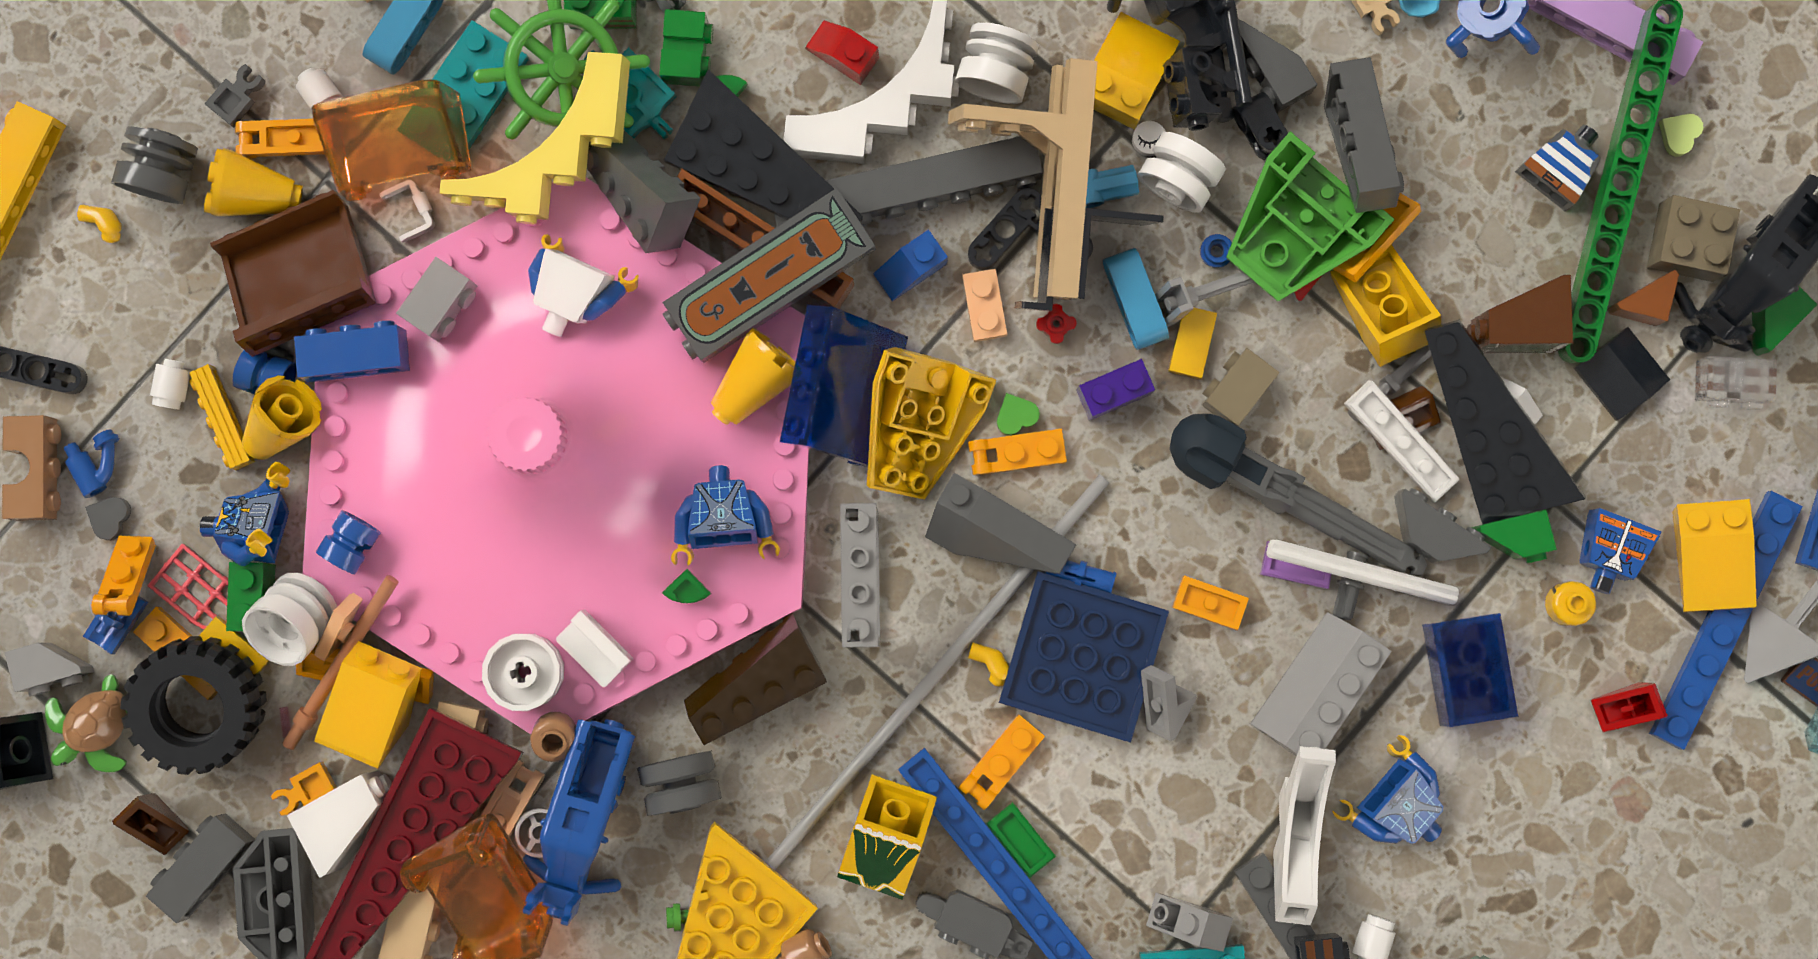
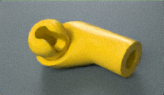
M88 205L79 206L77 211L78 220L95 223L99 231L102 232L101 238L103 241L115 243L120 240L122 226L111 209Z
M972 642L968 659L985 663L990 672V683L998 687L1004 686L1009 665L1002 652Z

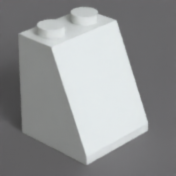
M380 771L361 774L287 815L319 878L343 869L362 845L392 784L387 775H381Z

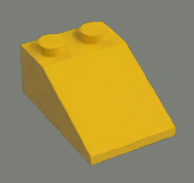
M1120 12L1094 61H1097L1094 110L1135 130L1164 74L1163 64L1174 55L1180 40Z
M1392 244L1356 283L1335 270L1330 271L1331 277L1364 344L1380 367L1427 346L1428 341L1425 329L1441 325V314Z
M1750 499L1677 504L1672 514L1683 612L1756 608L1754 529Z

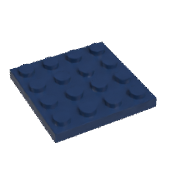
M1037 571L998 703L1131 743L1144 699L1141 670L1154 665L1169 610L1081 584L1079 586L1075 582Z

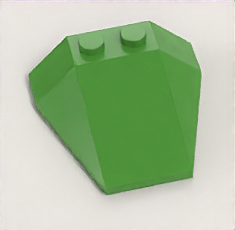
M1291 131L1267 157L1226 256L1231 263L1277 302L1372 246L1395 220L1383 209L1356 213L1348 186L1314 159L1313 156L1316 152Z

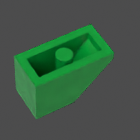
M1798 286L1799 290L1797 292H1793L1788 297L1759 313L1752 312V326L1756 329L1752 334V352L1756 356L1771 352L1818 305L1800 286Z
M1547 510L1471 527L1480 532L1485 537L1484 541L1513 559L1525 557L1526 563L1547 559L1546 552L1557 550Z

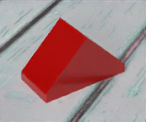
M1638 682L1591 700L1602 732L1662 719L1668 716L1655 683Z

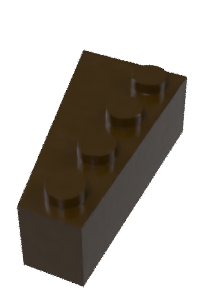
M793 613L783 617L782 623L772 631H766L758 638L759 642L747 652H741L737 655L729 667L721 673L717 672L684 700L688 719L703 745L827 683L821 665Z

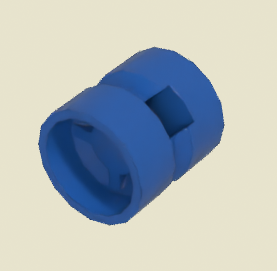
M244 350L235 365L232 383L235 388L254 394L266 379L278 375L286 376L284 379L295 382L297 366L295 362L278 356L270 359V357H267L266 352L251 357Z
M341 510L331 526L334 533L324 537L316 553L338 568L355 575L365 559L363 551L373 547L381 532L357 516Z

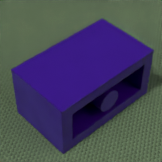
M1139 359L1080 384L1076 391L1090 421L1151 395L1155 391V387L1143 360Z

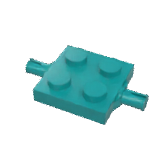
M629 47L622 53L623 56L636 55ZM649 67L629 69L626 112L633 117L634 123L630 128H624V131L632 138H635L642 130L651 126L665 140L668 138L667 133L671 135L674 129L660 116L663 110L677 96Z

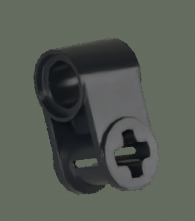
M1261 92L1252 97L1253 104L1249 107L1234 106L1232 111L1236 124L1245 134L1255 154L1260 159L1266 160L1288 132L1277 115L1269 96L1265 92ZM1267 137V139H1268L1269 141H1272V140L1275 139L1276 142H1277L1276 145H1274L1273 142H1268V143H1266V142L1264 141L1265 138Z

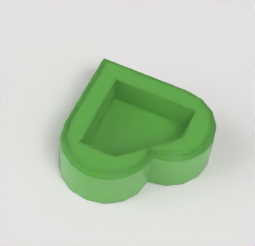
M1006 393L997 418L998 430L1004 435L1012 436L1017 434L1022 427H1032L1039 419L1038 407L1031 401Z

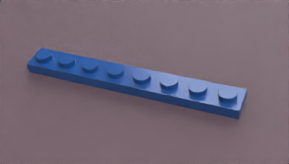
M1773 491L1766 492L1752 520L1755 548L1756 601L1803 507ZM1753 608L1708 611L1663 703L1668 716L1655 720L1649 734L1678 749L1685 750Z
M925 747L898 768V771L913 789L937 797L932 812L933 815L1048 959H1093Z

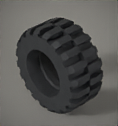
M190 636L184 641L177 639L149 655L148 658L140 662L133 670L135 674L127 679L124 686L128 694L121 698V709L127 710L128 714L121 719L124 729L131 728L133 735L128 738L133 747L139 744L145 750L141 756L148 762L155 758L160 761L158 763L159 768L168 771L174 766L177 767L178 774L189 775L194 769H196L198 774L208 773L214 767L221 768L228 764L256 737L259 732L258 726L264 721L266 713L264 709H261V706L267 702L266 691H259L258 688L264 681L260 672L253 674L250 670L254 663L248 656L242 660L236 655L240 649L230 644L226 648L221 647V639L213 637L206 641H203L201 636ZM182 675L195 676L205 680L216 689L221 697L224 708L223 722L217 730L205 734L194 733L181 727L172 718L166 703V692L169 683L173 679Z

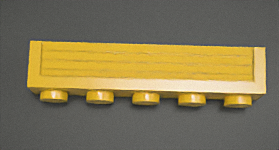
M207 364L189 373L192 378L189 380L190 385L194 391L197 390L200 397L197 399L198 404L202 410L206 411L208 416L206 417L207 425L215 432L214 441L217 447L221 448L224 453L222 460L225 466L237 471L255 463V459L248 455L243 448L242 438L244 433L215 366Z

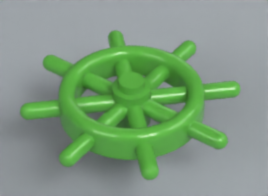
M547 0L548 11L534 15L521 26L499 8H494L490 11L491 20L512 37L505 50L503 67L478 69L474 72L473 78L477 83L505 81L511 98L521 110L505 130V135L508 139H516L531 119L547 126L558 127L574 102L572 86L579 90L583 80V76L580 74H584L586 60H579V58L593 41L597 43L602 53L619 54L612 37L604 28L619 9L618 0H607L594 18L577 11L562 9L561 0ZM564 25L573 26L583 31L568 51ZM550 26L553 52L532 34L541 28ZM523 46L544 63L518 66ZM645 54L624 56L630 61V69L646 68L650 64V58ZM547 77L530 98L522 86L521 79ZM557 86L561 113L552 112L542 107ZM625 112L624 128H630L634 123V119Z

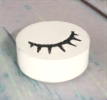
M1155 121L1140 123L1132 135L1134 149L1143 156H1154L1153 148L1161 134L1165 132V129Z

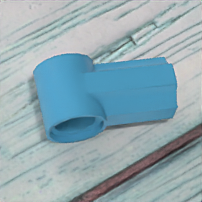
M1134 165L1100 172L1097 169H1089L1085 208H1095L1103 205L1105 201L1138 195L1139 182Z

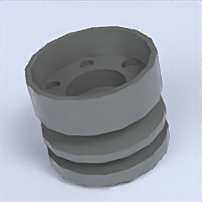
M127 126L124 136L138 144L122 143L121 150L135 157L134 162L117 161L111 184L151 199L173 204H183L189 182L176 175L175 171H192L194 164L180 156L196 158L198 148L182 140L179 136L163 130Z

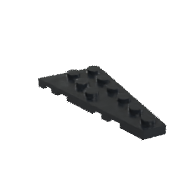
M1460 319L1425 329V335L1482 525L1585 500L1586 496L1573 481L1568 474V470L1558 460L1543 435L1518 400L1513 397L1504 384L1503 379L1493 369L1484 356L1483 351Z

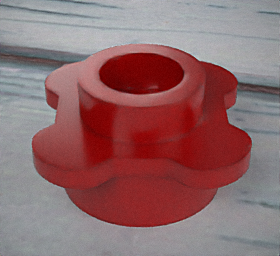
M1057 303L1053 304L1052 311H1049L1044 317L1038 318L1036 322L1037 329L1044 331L1054 344L1062 343L1064 335L1069 330H1074L1077 325L1075 317L1068 316L1063 311L1062 306ZM1059 321L1060 325L1055 327L1053 322Z

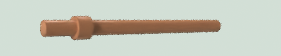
M387 575L307 704L305 707H300L293 718L294 724L282 742L283 746L287 749L294 750L306 730H311L317 721V712L334 686L342 661L358 641L362 642L398 585L399 581L393 576Z

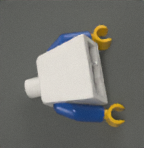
M549 234L542 236L543 248L538 251L528 268L530 289L534 295L533 303L549 311L542 329L559 337L562 336L568 320L575 323H586L587 321L595 320L612 308L626 292H632L637 289L639 275H636L633 280H625L628 268L622 267L618 272V281H613L614 275L565 254L561 237L555 245H550L551 238Z

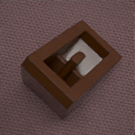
M156 793L137 796L112 820L113 825L163 855H166L189 832V828Z

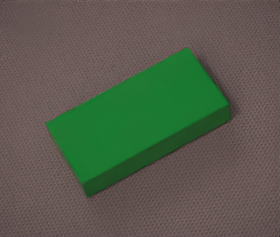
M1013 802L986 823L1029 878L1056 857Z

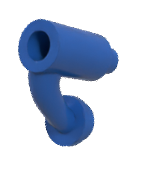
M112 429L102 431L93 437L95 442L94 448L102 450L98 470L88 452H81L76 442L70 443L63 448L68 456L65 464L84 498L96 496L107 488L106 484L110 480L114 469V444L120 439L118 434L113 433Z

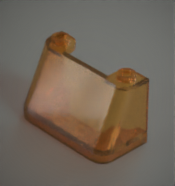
M432 79L419 80L320 102L311 107L313 122L337 192L345 197L347 201H359L367 198L366 194L370 193L372 185L427 173L440 176L441 180L459 179L462 173L472 171L460 93L441 81Z
M490 813L475 818L404 862L399 874L405 888L410 889L415 894L428 889L458 937L452 952V959H535L542 956L553 923V917L546 914L548 908L542 906L543 902H540L530 915L523 913V908L527 903L525 901L526 897L538 883L495 815Z

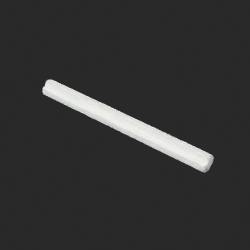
M1277 539L1270 540L1266 553L1269 558L1447 605H1454L1458 600L1459 590L1454 586Z

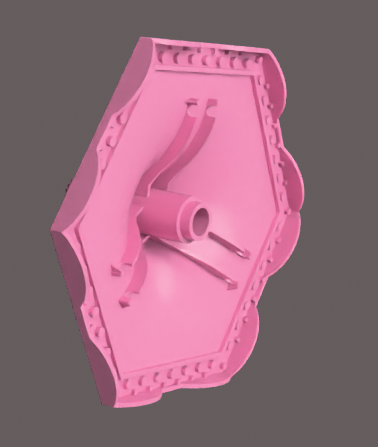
M586 178L585 182L574 181V186H561L552 182L548 220L537 219V224L535 225L517 223L516 217L506 213L505 208H501L370 275L369 279L376 304L318 328L326 329L327 333L340 331L339 327L344 325H360L361 329L373 328L374 323L378 321H394L395 325L407 331L410 371L315 382L314 392L321 402L322 410L320 411V425L311 435L302 574L312 577L321 583L333 596L337 607L349 594L355 593L361 597L363 601L353 619L356 622L362 616L387 575L393 576L399 583L369 629L371 632L529 734L532 733L535 722L542 715L549 712L567 714L574 720L576 725L578 720L589 721L653 685L782 620L783 617L790 613H795L802 609L807 536L809 445L814 387L815 321L790 306L756 328L770 338L768 342L777 348L780 346L800 365L804 374L799 380L736 425L730 422L728 425H725L713 415L714 407L711 401L745 336L703 363L699 357L692 360L681 343L686 338L680 328L673 331L662 314L667 311L662 302L722 263L685 239L680 248L645 253L621 217L616 213L608 198L600 190L598 184ZM549 234L551 238L550 245H555L561 237L565 254L614 275L613 281H618V272L622 267L628 268L625 280H633L636 275H639L637 289L632 292H626L612 308L595 320L587 321L586 323H575L568 320L562 336L559 337L542 329L549 311L533 303L534 295L530 289L528 268L538 251L543 248L542 236ZM435 257L460 272L478 286L474 291L476 295L473 302L466 309H461L454 319L456 320L454 329L447 337H442L439 342L396 314ZM717 465L727 466L730 470V480H743L746 489L755 491L766 504L774 531L771 538L780 548L778 556L775 554V546L767 544L763 547L765 557L763 559L758 552L761 538L757 537L758 544L692 549L694 560L689 566L687 565L688 555L680 551L677 554L678 563L676 565L673 564L671 555L678 547V544L674 542L675 514L684 499L693 494L695 484L709 482V469ZM341 510L357 516L381 532L373 547L363 551L365 559L355 575L338 568L316 553L324 537L334 533L331 526ZM686 569H689L712 594L695 603H680L667 598L662 592ZM581 610H586L634 658L606 687H602L556 641V637ZM512 634H536L548 639L559 650L564 662V680L558 693L547 704L529 711H512L498 705L487 694L482 681V664L488 650L500 639ZM522 665L519 668V675L525 678L526 675L531 674V669L529 666L524 667Z

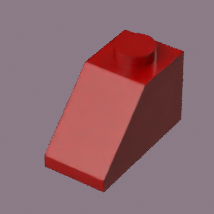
M825 20L805 47L806 50L859 85L862 84L879 59L878 46L850 28Z

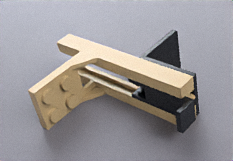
M1070 58L1066 60L1065 67L1063 65L1052 66L1048 112L963 104L949 111L948 125H957V131L978 133V130L991 129V135L1011 136V133H1017L1045 155L1033 297L1038 299L1037 302L1017 301L1015 302L1014 309L1052 311L1053 299H1085L1091 221L1139 226L1163 223V215L1085 208L1097 61Z

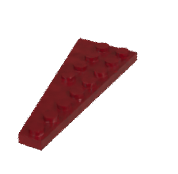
M429 708L305 959H353L517 764L524 752L434 708Z

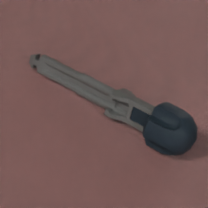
M1203 413L1192 414L1182 419L1174 429L1169 450L1175 465L1187 477L1209 489L1218 488L1227 482L1259 500L1271 511L1277 514L1286 511L1337 541L1345 542L1394 571L1404 573L1406 568L1410 570L1409 575H1423L1427 563L1423 555L1416 557V559L1414 558L1415 548L1352 514L1351 510L1303 484L1304 476L1295 471L1280 467L1246 448L1245 441L1247 437L1245 430L1220 416Z

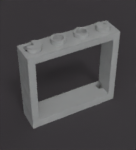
M840 504L842 647H880L879 512L877 504ZM850 517H858V521H850ZM859 630V640H851V631Z

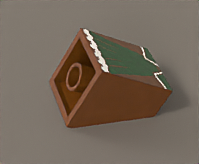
M1562 275L1485 311L1471 320V324L1467 326V331L1483 353H1553L1572 344L1571 275Z

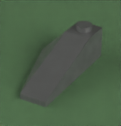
M956 473L952 475L938 499L925 535L927 539L956 555L981 558L987 561L1017 565L1023 568L1059 575L1077 546L1074 542Z

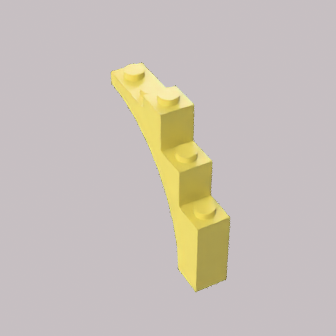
M588 52L583 80L572 106L560 125L538 148L518 162L491 174L469 179L441 180L440 194L450 198L451 204L471 206L472 201H484V206L505 208L506 213L516 217L517 223L535 225L537 224V219L548 220L552 179L553 184L561 186H574V181L585 182L589 141H591L590 145L601 148H611L612 143H623L630 61L622 54Z

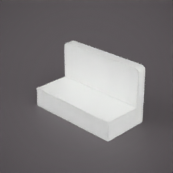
M581 610L556 637V641L602 687H606L634 658L586 610Z

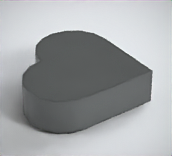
M111 497L85 507L95 535L104 540H115L123 531V522L131 514V506L128 501L118 497Z

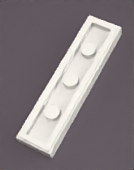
M1368 380L1344 403L1432 502L1438 501L1460 480L1373 381Z

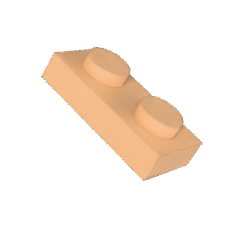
M996 269L962 274L973 341L1006 337L1007 330Z

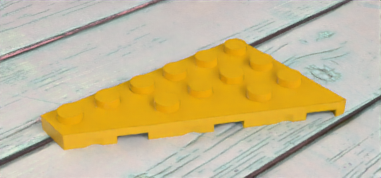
M714 821L709 829L676 959H775L781 953L782 943L795 936L818 907Z

